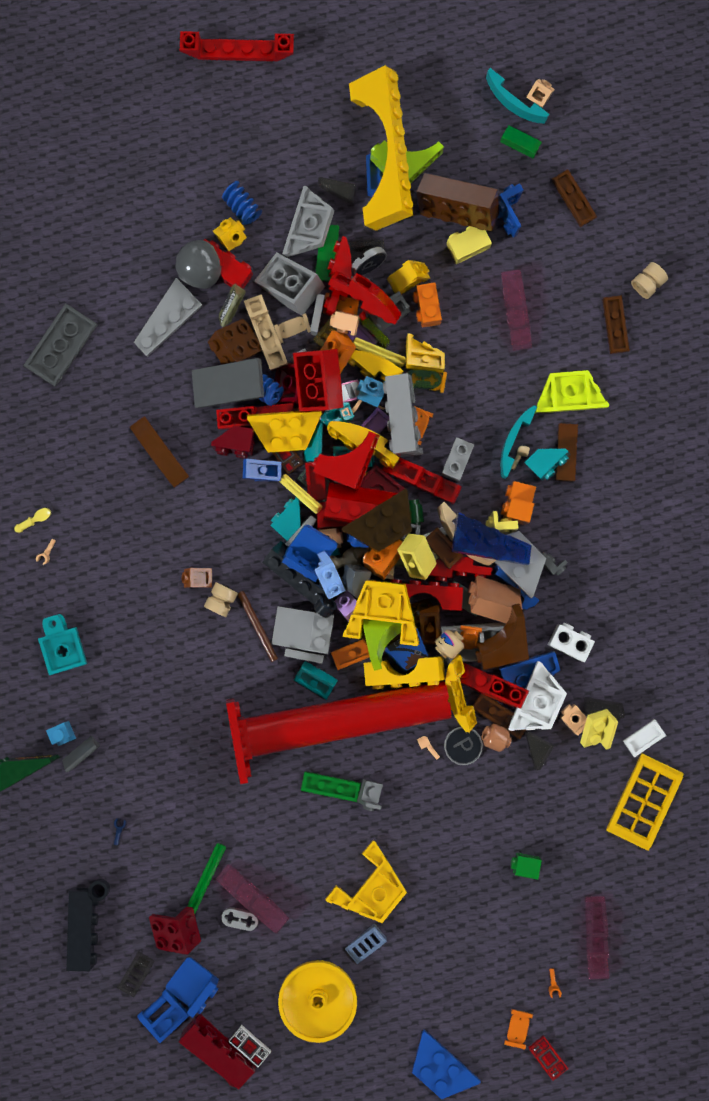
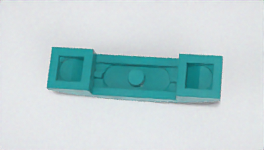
M489 68L486 80L496 98L508 110L519 117L545 124L549 113L535 102L530 108L503 88L505 79Z
M533 405L525 411L512 426L506 437L500 463L501 476L504 479L508 477L515 460L508 457L521 424L526 427L530 425L537 406Z

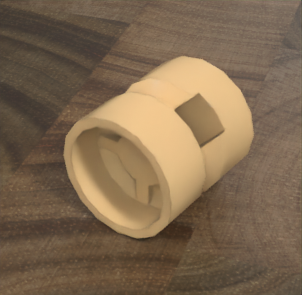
M651 262L643 270V274H638L631 281V284L643 298L649 299L656 292L655 289L660 288L668 280V276L658 264Z
M216 582L211 591L213 595L208 597L204 607L227 617L231 609L229 604L234 603L238 593Z

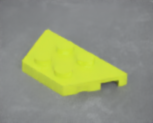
M588 370L550 373L538 401L535 414L608 408L609 403L605 401L600 393L601 390L594 383L593 377Z

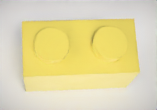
M469 226L462 233L456 232L450 235L446 245L455 263L458 264L490 249L492 242L486 230H479Z
M409 533L397 549L411 578L426 580L437 564L426 537L423 535Z

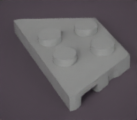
M303 186L282 253L285 257L323 247L335 210L314 194L307 186Z
M520 531L494 538L478 545L479 547L484 546L496 559L495 563L530 599L534 596L546 558Z

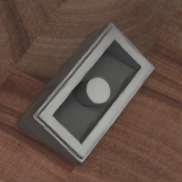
M92 735L62 760L66 772L72 771L100 747V744Z

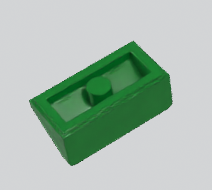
M508 125L500 140L501 143L533 159L542 141Z

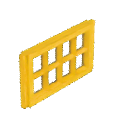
M641 753L606 831L649 851L683 779L684 773ZM643 766L656 772L652 783L639 778ZM660 774L673 780L668 791L655 786ZM636 781L649 787L644 799L631 793ZM652 790L666 795L661 807L648 801ZM629 797L642 803L637 814L624 808ZM645 805L659 811L654 822L641 816ZM622 812L635 818L631 829L617 824ZM638 820L652 826L647 838L634 832Z

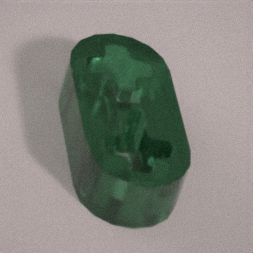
M410 370L407 372L411 376L415 374V378H421V381H415L413 388L431 390L437 388L441 383V376L435 371ZM432 375L437 382L431 385L430 381H424V379H429Z

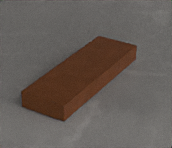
M568 169L551 179L580 228L597 218L596 213Z
M622 295L604 297L602 300L610 354L629 352Z
M558 424L557 449H567L570 455L568 456L569 460L563 466L558 465L556 467L555 481L575 482L578 424Z
M481 693L472 705L476 712L504 728H508L514 715L512 711ZM526 729L509 730L510 734L519 740L526 731Z

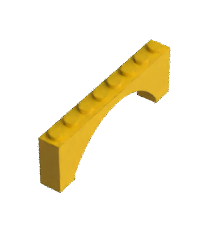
M386 65L349 83L351 101L360 107H371L383 122L387 136V160L382 179L367 206L363 207L364 225L373 230H379L413 216V201L410 193L411 184L408 176L409 166L406 158L407 148L404 141L405 131L402 124L403 114L400 107L398 75Z

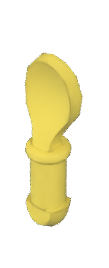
M39 509L33 518L28 517L27 520L17 524L14 527L15 532L21 533L28 527L34 526V522L47 520L51 515L50 509Z

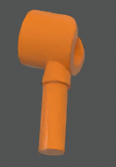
M554 968L549 969L551 986L548 991L550 997L553 998L552 992L557 990L560 998L562 993L556 983Z

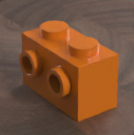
M436 283L417 285L416 292H413L414 303H418L419 309L416 311L417 321L421 322L422 328L440 325L442 317Z
M332 330L321 350L338 349L341 374L356 346L347 334Z
M398 540L379 553L373 549L367 551L363 557L364 567L384 580L401 558L397 549L403 541Z

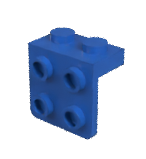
M520 183L516 186L513 184L509 185L498 197V218L503 219L506 233L508 235L511 234L513 238L517 236L521 228V224L511 208V205L519 201L523 192Z
M306 524L287 548L282 563L316 582L318 577L315 569L319 567L318 563L321 562L317 554L325 551L330 557L337 548L338 543Z
M187 957L167 983L166 989L189 1007L187 1014L193 1018L196 1013L200 1015L207 1005L204 1002L207 998L210 997L212 999L219 988L216 986L219 978L193 958Z

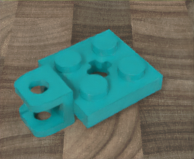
M62 614L44 618L42 625L46 636L38 638L48 674L53 675L88 664L77 627L68 629ZM53 620L56 622L55 627L52 624ZM60 646H63L68 650V652H66V656L64 657L62 654L58 653V650L61 649Z

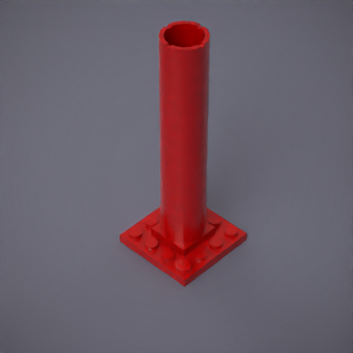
M439 681V685L421 684V686L400 688L248 718L241 717L239 702H235L234 698L227 699L226 707L240 784L248 783V778L251 777L249 760L253 759L252 757L450 719L451 704L448 702L449 694L444 681Z

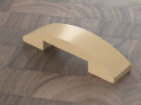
M262 295L245 300L246 309L270 371L287 365V359Z
M443 502L437 508L438 515L451 541L471 559L488 566L494 563L496 559L484 546L477 550L452 522L457 515Z

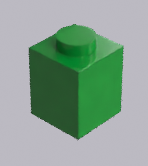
M516 853V857H512L511 869H513V873L516 876L539 879L542 860L538 856Z

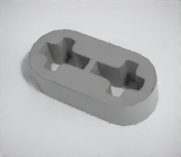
M229 907L222 914V922L228 927L251 931L257 927L258 916L252 911ZM230 912H233V916L238 917L239 920L232 919V921L229 922L228 917H225V915H229ZM251 916L252 920L255 921V923H251V925L248 926L247 922L241 920V918L248 919V917Z

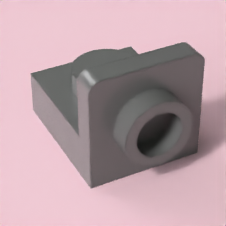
M545 552L541 553L546 558L544 568L550 575L556 573L558 576L566 569L565 565L568 563L566 560L561 561L556 566L554 564L556 562L549 553L547 555Z
M363 779L357 802L363 805V809L368 811H374V809L381 810L382 806L378 802L383 784Z

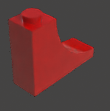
M369 431L364 441L356 449L344 455L326 456L319 454L313 461V472L359 490L380 435Z

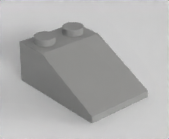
M277 252L254 280L255 284L301 316L325 287L316 273Z
M278 606L272 644L328 654L334 615L324 618L315 612Z

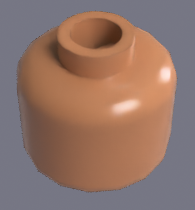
M494 723L486 726L481 736L484 746L498 752L508 748L512 741L509 730Z

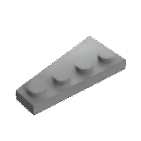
M176 278L135 339L134 344L148 357L203 305Z

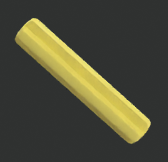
M358 337L353 340L356 349L380 356L399 367H403L406 362V357Z
M287 474L282 475L279 482L315 514L322 510V505Z

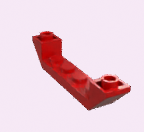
M180 31V52L199 60L279 61L293 55L294 34H275V40L201 39L199 32Z

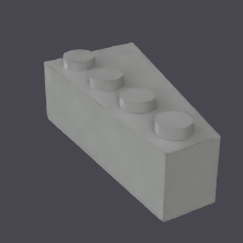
M408 373L385 376L386 382H383V390L387 394L388 400L385 401V409L389 413L390 419L387 421V428L391 432L392 438L389 440L390 450L393 451V454L400 457L422 455L423 448L418 446L421 435L418 426H415L418 415L416 407H412V403H415L412 376Z

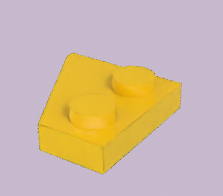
M408 333L406 337V369L443 373L445 369V353L431 347L425 341L421 343L413 338L414 335Z

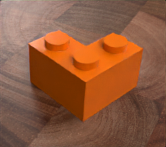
M516 481L508 485L505 493L508 499L507 502L503 503L500 513L503 515V519L511 518L512 521H518V524L522 525L530 523L536 486Z

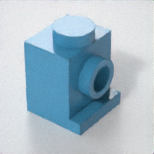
M366 376L365 380H360L356 389L359 391L357 399L376 407L379 406L384 395L383 383Z
M69 721L46 730L52 745L57 743L60 746L76 739Z

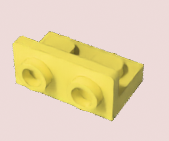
M493 511L488 520H486V531L490 532V537L504 536L518 530V521H512L511 518L501 519L498 522L497 511Z
M608 709L589 714L580 743L584 748L601 743L606 750L610 749L618 725L617 719Z

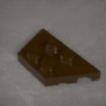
M407 489L402 490L344 526L342 531L378 553L411 533L412 527Z

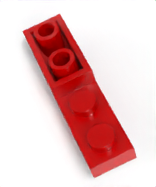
M342 236L340 242L336 241L333 249L336 255L334 259H330L327 268L330 270L329 277H332L336 271L350 278L352 275L349 244L347 238ZM330 286L331 295L326 297L323 308H326L325 315L328 316L334 314L338 300L345 301L348 296L347 293L337 291Z
M338 271L331 277L328 285L337 291L349 294L355 300L363 301L361 308L368 314L376 315L385 322L394 325L399 320L401 312L391 298L367 278L358 273L353 278H350Z
M294 404L261 407L248 406L216 410L218 429H230L233 426L252 428L247 420V415L295 411Z
M462 557L449 569L438 559L436 560V566L429 576L436 577L435 580L447 582V578L451 579L452 572L455 571L457 576L467 577V573L475 574L474 578L477 576L486 578V576H491L492 568L473 565V559Z
M463 662L465 672L460 677L461 684L490 698L522 709L529 690Z

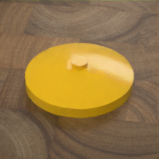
M321 960L305 962L294 968L282 983L278 998L280 1016L289 1031L302 1040L316 1043L333 1040L347 1030L355 1017L357 1008L355 986L349 975L342 968L331 962Z

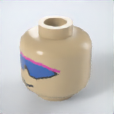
M446 630L436 640L437 646L435 649L445 659L448 657L453 659L464 649L462 642L464 638L457 631Z

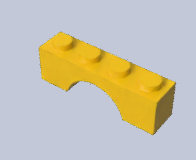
M443 656L419 658L416 667L409 674L397 672L392 668L388 660L381 661L382 669L374 671L371 662L364 663L366 686H372L373 689H382L384 685L389 684L391 688L402 687L404 683H409V687L421 686L420 682H427L428 685H439V681L445 680Z

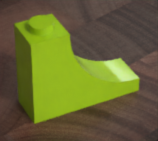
M385 140L381 144L377 143L371 149L370 158L383 173L388 145ZM439 141L425 150L406 152L410 184L443 154L444 146Z
M363 619L365 638L374 671L382 669L381 660L383 652L389 642L401 633V623Z

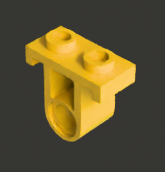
M408 260L402 264L403 267L387 278L394 293L399 291L403 294L420 282L430 279V276L428 275L429 269L425 263Z

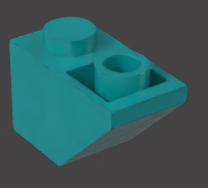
M538 449L524 463L542 481L545 478L548 480L554 475V469L558 465L563 466L569 460L568 456L570 453L567 449Z
M297 497L294 500L291 498L284 505L286 509L281 514L278 512L271 519L273 523L270 526L287 541L301 527L300 500Z

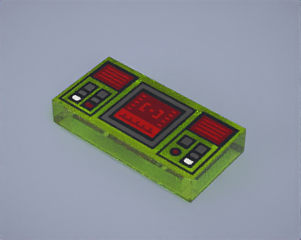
M368 318L363 321L359 320V323L384 349L389 346L390 340Z

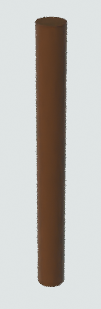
M244 591L238 593L237 596L271 662L277 660L278 657Z

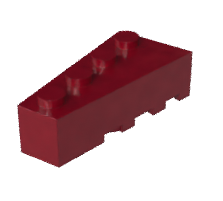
M197 1014L183 1029L179 1043L226 1079L230 1086L236 1087L239 1090L255 1073L256 1065L228 1042L229 1039L202 1014Z

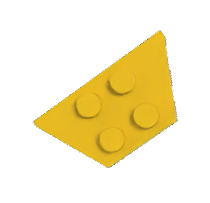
M322 411L247 415V420L268 453L306 450L322 415Z

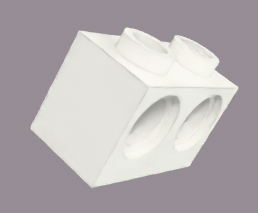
M563 623V625L557 624L547 645L581 662H585L595 642L590 639L591 635L583 631L579 634L573 631V626ZM561 632L567 634V640L563 643L558 638ZM579 640H582L585 644L582 651H578L576 648V643Z

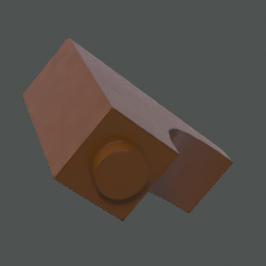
M520 604L512 605L510 618L500 632L483 643H477L478 651H475L477 663L481 662L483 670L529 660L525 617Z

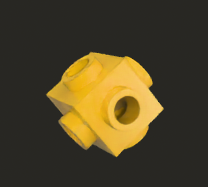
M231 217L223 220L220 226L213 230L220 243L228 251L240 246L247 238L243 232L245 228L239 220L236 222Z

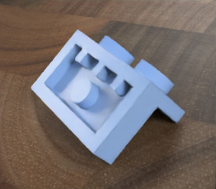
M323 551L317 554L321 562L318 563L319 567L315 569V572L327 598L331 599L346 590L333 561L326 552Z

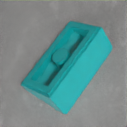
M318 422L308 447L304 450L305 462H313L319 454H322V422Z
M304 661L294 678L295 682L326 700L338 681L307 661Z

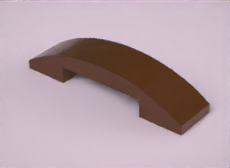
M145 416L130 426L136 438L174 488L189 477Z

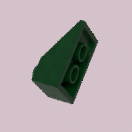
M59 755L24 756L12 759L6 757L1 759L0 792L60 758Z

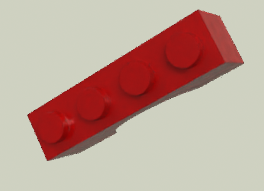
M390 579V583L402 584V580ZM409 580V584H406L409 599L416 594L427 593L439 601L442 610L462 611L463 587H459V583H448V586H440V582H429L428 585H421V581Z

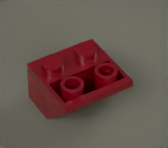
M233 426L213 440L211 446L219 455L229 456V453H233L237 458L247 459L248 456H253L256 433L251 428Z

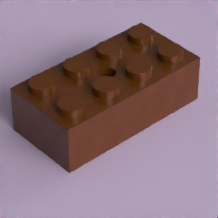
M424 173L416 191L420 215L427 218L432 217L441 219L444 222L450 221L462 226L492 231L499 215L498 189Z

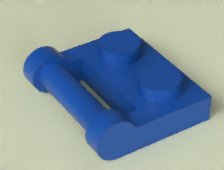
M165 989L162 995L145 1011H141L137 1017L155 1039L161 1043L189 1015L174 995ZM168 1001L170 1006L152 1022L149 1017Z

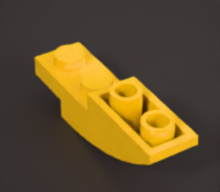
M355 350L348 361L351 366L357 365L362 369L360 372L365 377L368 376L375 379L380 374V379L383 382H386L385 376L399 375L404 372L401 368L380 356Z
M330 421L327 426L328 434L334 439H340L344 442L345 447L351 451L364 441L369 431L373 432L359 425L339 421ZM380 435L373 455L380 459L379 461L382 465L393 469L399 457L386 448L388 440Z

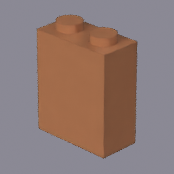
M477 576L475 581L469 585L468 593H470L468 603L471 604V613L507 624L511 615L512 605L520 604L522 609L519 588L481 576Z

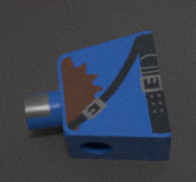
M417 628L418 646L400 644L399 639L384 650L402 672L410 669L413 671L419 658L428 657Z

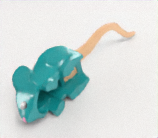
M358 400L352 409L350 403L344 402L343 408L326 410L320 416L321 422L326 427L330 421L350 422L353 420V414L359 408L362 400Z

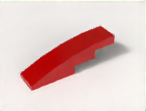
M400 457L393 469L385 466L382 469L387 474L453 505L462 489L460 485Z

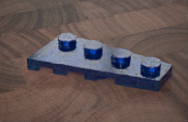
M457 513L452 552L526 566L530 564L532 545L510 535L507 536L493 527L485 526L475 519L472 520L462 513Z

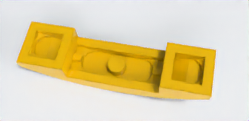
M458 654L448 665L445 683L449 694L448 702L451 704V710L465 732L470 733L477 724L474 706L466 705L460 677L464 674L465 669L461 654Z

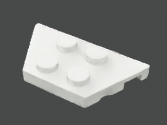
M537 661L525 688L529 690V694L522 709L516 708L507 728L510 731L551 729L567 695L544 665Z

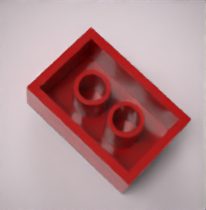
M338 349L293 353L299 412L343 408Z

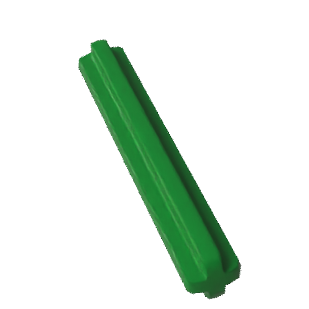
M221 843L216 844L187 907H193L194 914L226 849V846Z

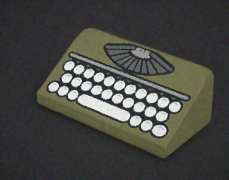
M236 284L232 286L219 313L220 325L222 327L231 323L246 293L244 289Z

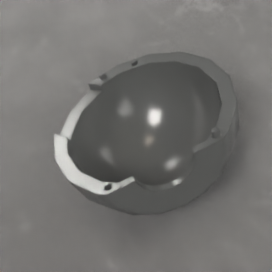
M200 239L190 241L182 246L176 255L175 267L178 277L186 284L196 288L208 289L213 286L220 277L222 267L220 266L219 256L214 249L215 247L209 242Z

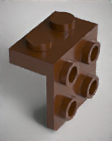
M244 319L215 331L208 341L210 349L216 354L221 365L243 361L262 352L257 336Z

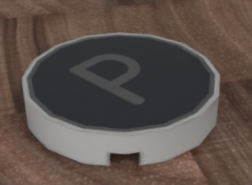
M374 247L367 250L362 259L359 257L352 264L354 274L358 273L364 276L378 268L387 257L385 250L382 247Z
M461 726L452 729L447 734L444 743L446 755L452 762L458 765L474 763L480 757L483 746L480 735L474 729L469 733L465 732Z

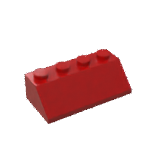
M329 482L323 520L349 524L398 493L362 487L358 490L344 484Z

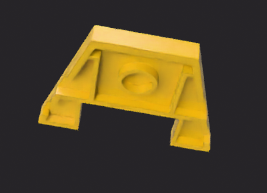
M366 580L356 602L355 609L350 616L347 628L344 630L343 637L361 639L363 619L401 623L400 644L418 646L419 639L406 584Z
M372 840L362 855L376 865L377 868L353 897L336 885L325 900L331 904L334 903L344 909L352 910L362 916L383 923L407 891L376 841Z

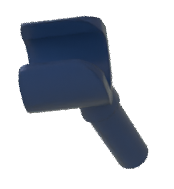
M119 818L114 821V826L117 828L114 845L119 844L122 829L127 825L125 819L122 827L117 825Z

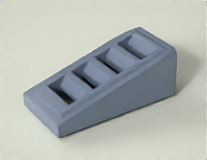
M374 923L351 942L345 950L358 964L386 943L387 938ZM372 933L378 939L377 942L370 936ZM368 938L372 946L370 947L364 939ZM360 942H361V943L364 945V947L367 949L365 952H364V951L362 950V948L358 945ZM356 947L361 955L358 957L352 948Z

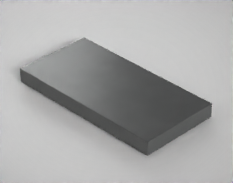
M65 303L23 366L56 387L98 324Z
M259 358L192 370L195 408L264 398L262 365Z

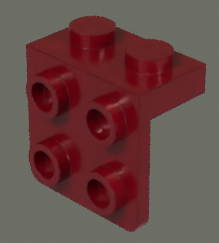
M185 907L176 917L158 914L149 916L155 944L159 950L188 955L201 942L193 907Z

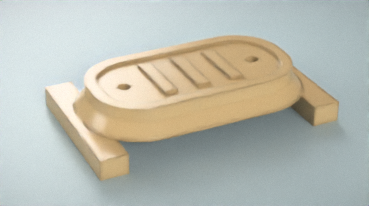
M306 313L302 314L303 317H295L282 322L279 326L278 324L274 325L280 344L283 343L282 338H289L306 329L308 333L310 332L311 328Z

